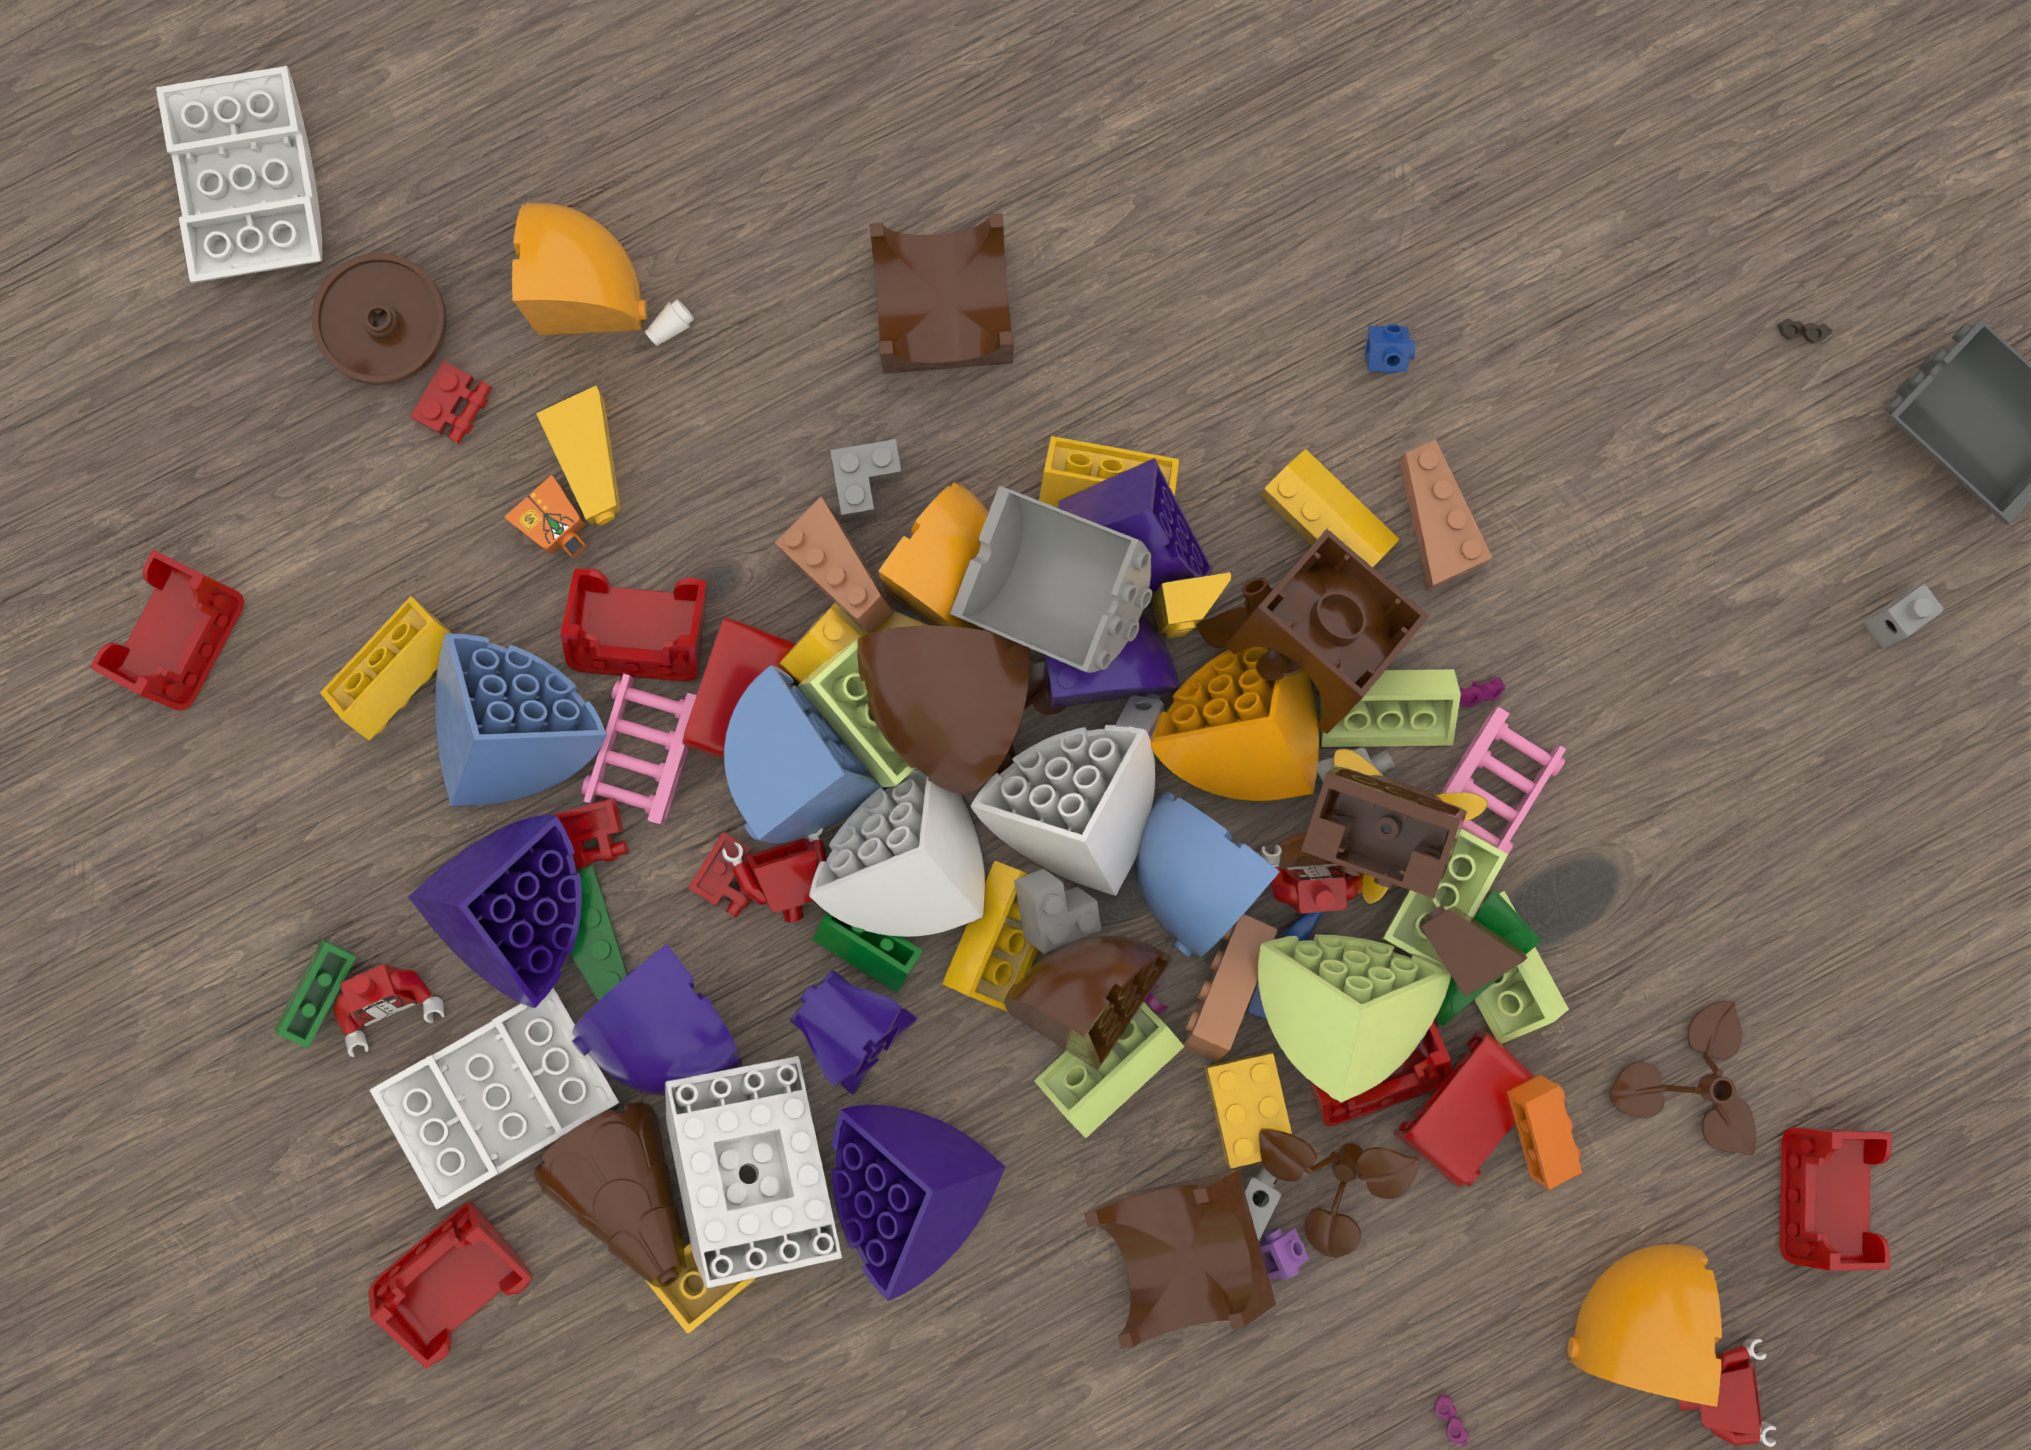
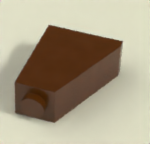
M1443 905L1439 906L1425 915L1428 922L1420 926L1465 997L1523 963L1528 958L1522 950L1455 906L1445 910Z

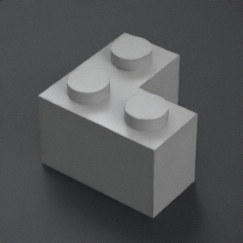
M896 439L830 450L840 510L844 522L876 516L871 484L903 479Z
M1045 869L1014 880L1024 939L1043 954L1102 930L1097 900L1079 887L1064 891L1063 882Z

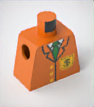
M552 475L505 516L514 527L551 555L562 547L571 558H575L587 547L576 534L585 526V522L560 483Z

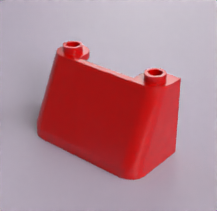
M152 549L143 567V578L146 583L155 587V590L125 646L114 642L105 644L97 652L89 668L140 696L181 711L190 707L195 701L243 610L244 599L238 591Z
M592 568L586 570L574 569L560 633L567 666L583 673L615 676L627 674L631 677L682 682L696 679L700 665L706 608V580H698L692 577L684 578L675 583L674 592L610 587L607 577L601 571Z
M725 617L718 631L686 725L682 741L683 745L689 749L724 760L725 740L729 722L740 698L749 685L771 665L781 669L793 679V676L779 663L796 643Z
M1433 1021L1421 1045L1415 1048L1410 1056L1390 1076L1378 1085L1355 1097L1339 1102L1330 1097L1328 1093L1309 1079L1308 1082L1324 1125L1335 1126L1436 1091L1450 1074L1451 1059Z
M1477 1030L1466 1043L1470 1046L1468 1049L1470 1053L1463 1052L1459 1056L1461 1060L1421 1110L1417 1109L1413 1113L1418 1119L1412 1118L1408 1124L1403 1121L1393 1133L1457 1187H1461L1464 1184L1469 1187L1476 1181L1481 1173L1478 1168L1515 1124L1507 1091L1536 1077L1491 1035Z
M1793 1127L1785 1131L1781 1142L1780 1252L1787 1262L1828 1271L1890 1270L1889 1244L1883 1235L1869 1232L1870 1165H1882L1889 1160L1892 1150L1891 1132Z
M467 1202L449 1215L373 1281L368 1290L370 1316L375 1323L423 1367L428 1369L433 1363L442 1361L449 1354L452 1340L451 1333L500 1291L506 1296L520 1294L527 1288L533 1278L530 1269L484 1213L473 1202Z

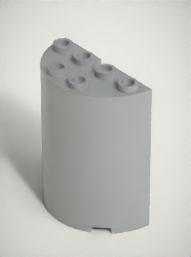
M999 485L978 539L980 541L979 553L974 559L970 560L950 614L1085 672L1092 673L1105 670L1121 652L1126 643L1134 640L1139 631L1138 621L1143 609L1148 606L1152 597V590L1149 589L1151 553L1145 544L1138 539Z

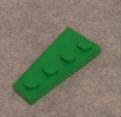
M591 865L588 868L576 870V873H580L582 904L579 929L570 955L595 996L600 1000L622 981L628 973L595 867Z
M1496 890L1490 894L1475 917L1476 921L1522 950L1525 954L1529 953L1542 941ZM1451 976L1445 998L1435 1017L1436 1021L1443 1027L1501 976L1466 997Z

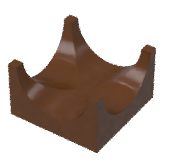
M1003 213L989 214L985 222L970 229L936 235L904 234L886 228L883 223L870 224L878 308L879 350L883 374L1013 364L1014 342L1007 291Z
M1326 529L1244 622L1225 647L1234 655L1248 647L1269 648L1287 656L1302 667L1313 680L1320 693L1323 713L1317 726L1328 734L1367 694L1427 620L1429 615L1330 530Z
M1239 1170L1122 1194L1084 1213L1088 1227L1099 1226L1113 1237L1126 1264L1130 1282L1131 1304L1126 1326L1118 1335L1121 1349L1134 1347L1141 1342L1170 1331L1207 1322L1227 1320L1230 1321L1232 1329L1242 1328L1276 1305Z

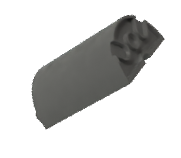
M1981 319L1972 326L1965 323L1951 337L1954 341L1946 348L1942 347L1935 355L1930 354L1918 366L1920 372L1913 378L1909 377L1896 389L1895 392L1898 395L1884 409L1887 411L1886 416L2003 524L2008 525L2031 502V364Z

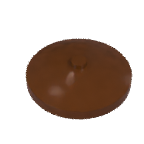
M386 253L365 254L350 259L329 274L319 288L312 309L314 338L326 360L350 379L370 385L399 383L422 371L439 351L447 324L444 300L438 287L429 275L408 259Z

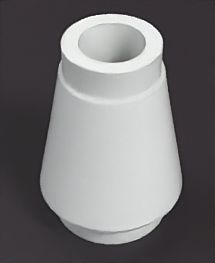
M677 299L673 303L668 302L645 333L656 346H659L661 343L690 328L689 324L694 320V317Z

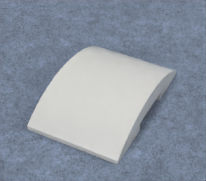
M283 66L156 87L167 152L172 155L182 212L179 222L190 283L322 262L321 218L314 169L304 121L289 68Z
M554 988L551 989L536 1008L521 1003L434 1055L426 1057L370 1089L372 1096L436 1209L443 1207L560 1139L583 1122L619 1103L597 1063L589 1054L583 1056L573 1045L572 1040L575 1036L572 1032L575 1024Z

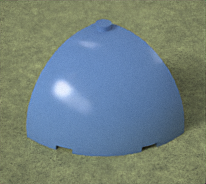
M445 633L437 669L435 715L440 764L451 806L494 804L537 794L568 779L582 769L596 755L607 734L590 702L585 703L576 692L577 686L546 661L516 646L509 644V647L505 648L488 643L489 638Z
M773 665L764 670L749 685L733 711L726 734L724 764L730 792L739 811L746 820L744 826L750 836L755 840L770 843H786L815 834L823 828L824 830L847 818L882 786L798 687L791 685L794 682L792 677Z
M1161 791L1152 804V810L1145 824L1139 851L1135 859L1137 881L1149 911L1160 926L1176 940L1173 946L1187 958L1192 954L1196 957H1201L1230 930L1280 871L1245 843L1238 842L1233 844L1230 841L1233 836L1229 831L1180 797L1174 801L1175 796L1168 791Z

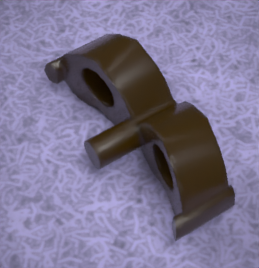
M1786 319L1778 324L1780 333L1787 340L1794 339L1802 334L1807 341L1813 344L1825 339L1832 333V329H1829L1826 324L1818 326L1814 323L1803 325L1802 322H1793L1791 319Z

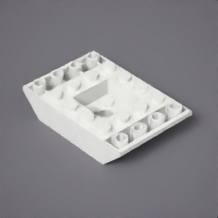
M799 1056L665 1082L666 1122L693 1258L706 1289L841 1259L842 1255ZM742 1166H751L755 1170L756 1180L754 1183L746 1184L741 1181L739 1170Z

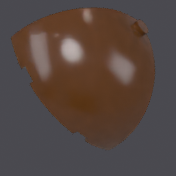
M922 625L896 627L872 632L858 638V668L861 682L865 681L870 699L867 701V705L876 725L898 756L909 767H916L924 775L928 776V781L945 790L963 796L976 791L992 777L1007 755L1023 715L1029 682L1031 648L993 632L954 626Z
M1100 936L1078 940L1051 952L1036 963L1017 984L1011 987L1006 995L1004 1004L1010 1015L1091 1067L1099 1070L1172 959L1168 954L1150 944L1126 937Z

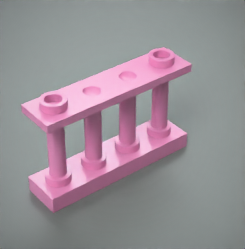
M623 674L622 680H617L613 687L611 698L615 702L605 731L607 736L599 750L592 775H587L584 780L581 794L585 795L584 802L590 804L596 803L598 796H602L645 809V813L649 814L648 821L665 826L689 750L688 747L683 745L682 741L697 695L687 693L685 700L675 701L632 688L635 679L630 675ZM628 700L675 714V718L679 719L676 731L671 730L667 733L623 720ZM618 732L664 745L665 749L669 750L666 763L661 762L658 765L612 751ZM608 764L655 777V781L659 782L656 795L651 794L648 797L602 783Z
M1496 707L1488 714L1439 794L1468 792L1483 796L1488 801L1487 808L1508 821L1499 837H1496L1471 820L1464 822L1462 829L1509 854L1513 847V843L1510 842L1511 838L1550 775L1556 776L1565 763V759L1562 756L1566 749L1558 746L1553 748L1550 754L1509 729V724L1505 720L1510 713L1500 707ZM1494 739L1497 741L1502 739L1542 765L1533 782L1491 756L1492 752L1487 749ZM1476 767L1480 769L1485 767L1525 792L1516 809H1513L1473 783L1474 779L1470 777Z

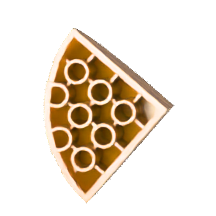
M526 203V205H522L517 217L514 234V247L517 257L520 258L512 262L513 302L538 336L642 330V320H647L646 300H641L640 285L632 261L611 232L593 218L570 207L552 203Z
M954 482L952 486H947L915 521L911 529L912 537L909 539L903 536L878 572L884 592L933 625L989 631L950 614L970 560L974 559L979 553L980 541L978 539L989 513L973 493L958 482Z
M1248 647L1238 651L1235 655L1227 649L1197 670L1172 696L1174 703L1167 712L1162 711L1150 739L1151 749L1159 760L1178 777L1195 787L1219 796L1248 801H1271L1314 794L1319 758V732L1310 676L1302 670L1297 674L1285 676L1280 680H1265L1259 676L1256 664L1263 654L1272 649Z
M1655 1245L1630 1253L1605 1270L1593 1284L1581 1306L1574 1337H1570L1568 1342L1567 1354L1571 1358L1570 1362L1582 1371L1620 1385L1670 1398L1717 1407L1721 1359H1716L1715 1344L1722 1338L1721 1312L1713 1270L1705 1268L1708 1258L1703 1251L1691 1245Z

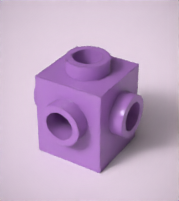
M1280 1227L1262 1235L1263 1241L1259 1245L1269 1280L1279 1277L1281 1280L1289 1279L1300 1272L1298 1267L1309 1260L1296 1228L1282 1232Z

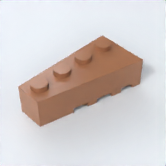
M1436 439L1406 452L1399 460L1407 501L1410 504L1413 531L1416 534L1419 560L1425 577V589L1428 591L1486 564L1493 557Z
M822 496L774 542L789 561L868 634L875 632L894 613L848 534L840 524L836 514Z
M1243 914L1222 937V939L1226 940L1222 951H1216L1209 968L1213 972L1209 981L1205 980L1197 997L1200 999L1196 1011L1193 1010L1187 1021L1185 1029L1188 1031L1182 1042L1185 1046L1184 1049L1216 1063L1230 1051L1258 981V959L1261 943L1274 940L1278 929Z

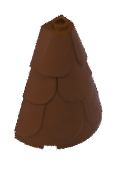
M630 1103L623 1107L625 1109L623 1112L613 1113L611 1109L583 1122L561 1137L542 1156L545 1163L542 1167L541 1165L535 1167L534 1178L543 1193L577 1219L579 1225L606 1244L611 1254L657 1288L660 1286L666 1287L674 1283L680 1277L679 1273L687 1268L678 1209L674 1208L669 1169L665 1164L658 1118L654 1114L651 1105L647 1103Z

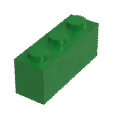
M828 912L822 919L813 938L814 942L895 993L899 992L923 952L922 949L901 936H889L865 931V929L842 922Z
M325 938L321 939L274 1028L277 1035L309 1048L341 987L340 984L344 982L357 957L353 951Z

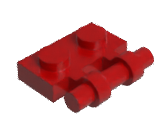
M443 360L410 417L441 435L447 424L453 426L448 438L459 444L465 433L469 435L473 425L471 423L479 409H484L488 402L486 397L492 387L480 381L475 391L469 390L474 378ZM462 399H465L468 403L460 417L454 415Z
M609 799L552 814L558 817L567 832L575 852L572 856L577 869L588 868L591 863L602 860L605 862L615 861L618 859V856L629 853L627 842L614 843L611 835L623 831L616 799ZM598 838L599 848L591 850L585 848L584 841Z
M723 831L688 889L715 906H718L724 895L732 901L726 912L737 918L743 907L747 908L752 899L742 891L741 887L738 891L730 887L735 878L732 871L734 865L725 861L722 856L723 848L726 850L728 857L736 858L739 855L738 849L734 845V842H736L743 849L742 861L747 862L745 856L751 853L752 848Z

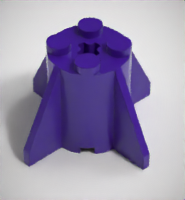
M835 970L830 971L825 976L818 988L815 985H811L803 993L800 999L804 1003L803 1006L790 1018V1022L804 1033L824 1077L835 1087L841 1083L852 1095L859 1089L867 1072L879 1061L877 1056L883 1049L887 1051L894 1040L917 1020L914 1015L908 1010L903 1009L892 998L851 985Z

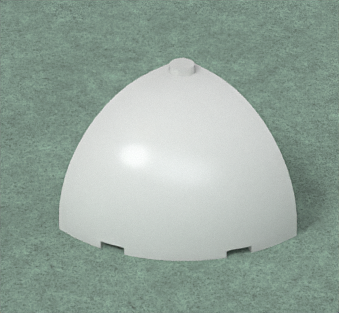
M1105 725V729L1087 731L1086 727L1049 737L1012 759L1014 763L1000 775L998 773L993 775L978 793L971 804V808L996 836L1026 858L1068 880L1116 896L1136 859L1142 833L1152 810L1155 789V759L1150 745L1151 740L1144 729L1130 726L1116 727V725Z
M917 768L897 786L889 787L887 790L880 787L854 811L830 842L829 846L832 851L826 862L819 863L809 896L822 909L842 922L865 929V931L889 936L931 935L982 918L985 895L984 865L974 824L962 796L928 781L929 777Z

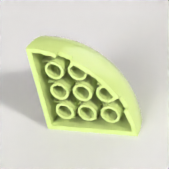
M1317 934L1314 940L1299 941L1297 936H1288L1261 943L1258 959L1259 990L1263 1009L1274 1037L1293 1065L1307 1079L1339 1102L1346 1101L1378 1085L1410 1056L1432 1025L1443 1003L1451 979L1448 969L1423 956L1413 954L1412 958L1395 953V946L1362 938Z

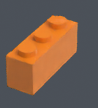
M1539 1075L1507 1091L1530 1178L1546 1189L1551 1190L1583 1173L1579 1161L1581 1153L1574 1142L1571 1131L1573 1130V1123L1566 1112L1564 1105L1566 1097L1561 1086Z

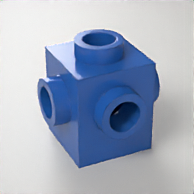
M1397 324L1368 326L1365 347L1368 371H1381L1386 374L1407 372L1409 360H1414L1416 348L1415 340H1410L1408 327H1402Z

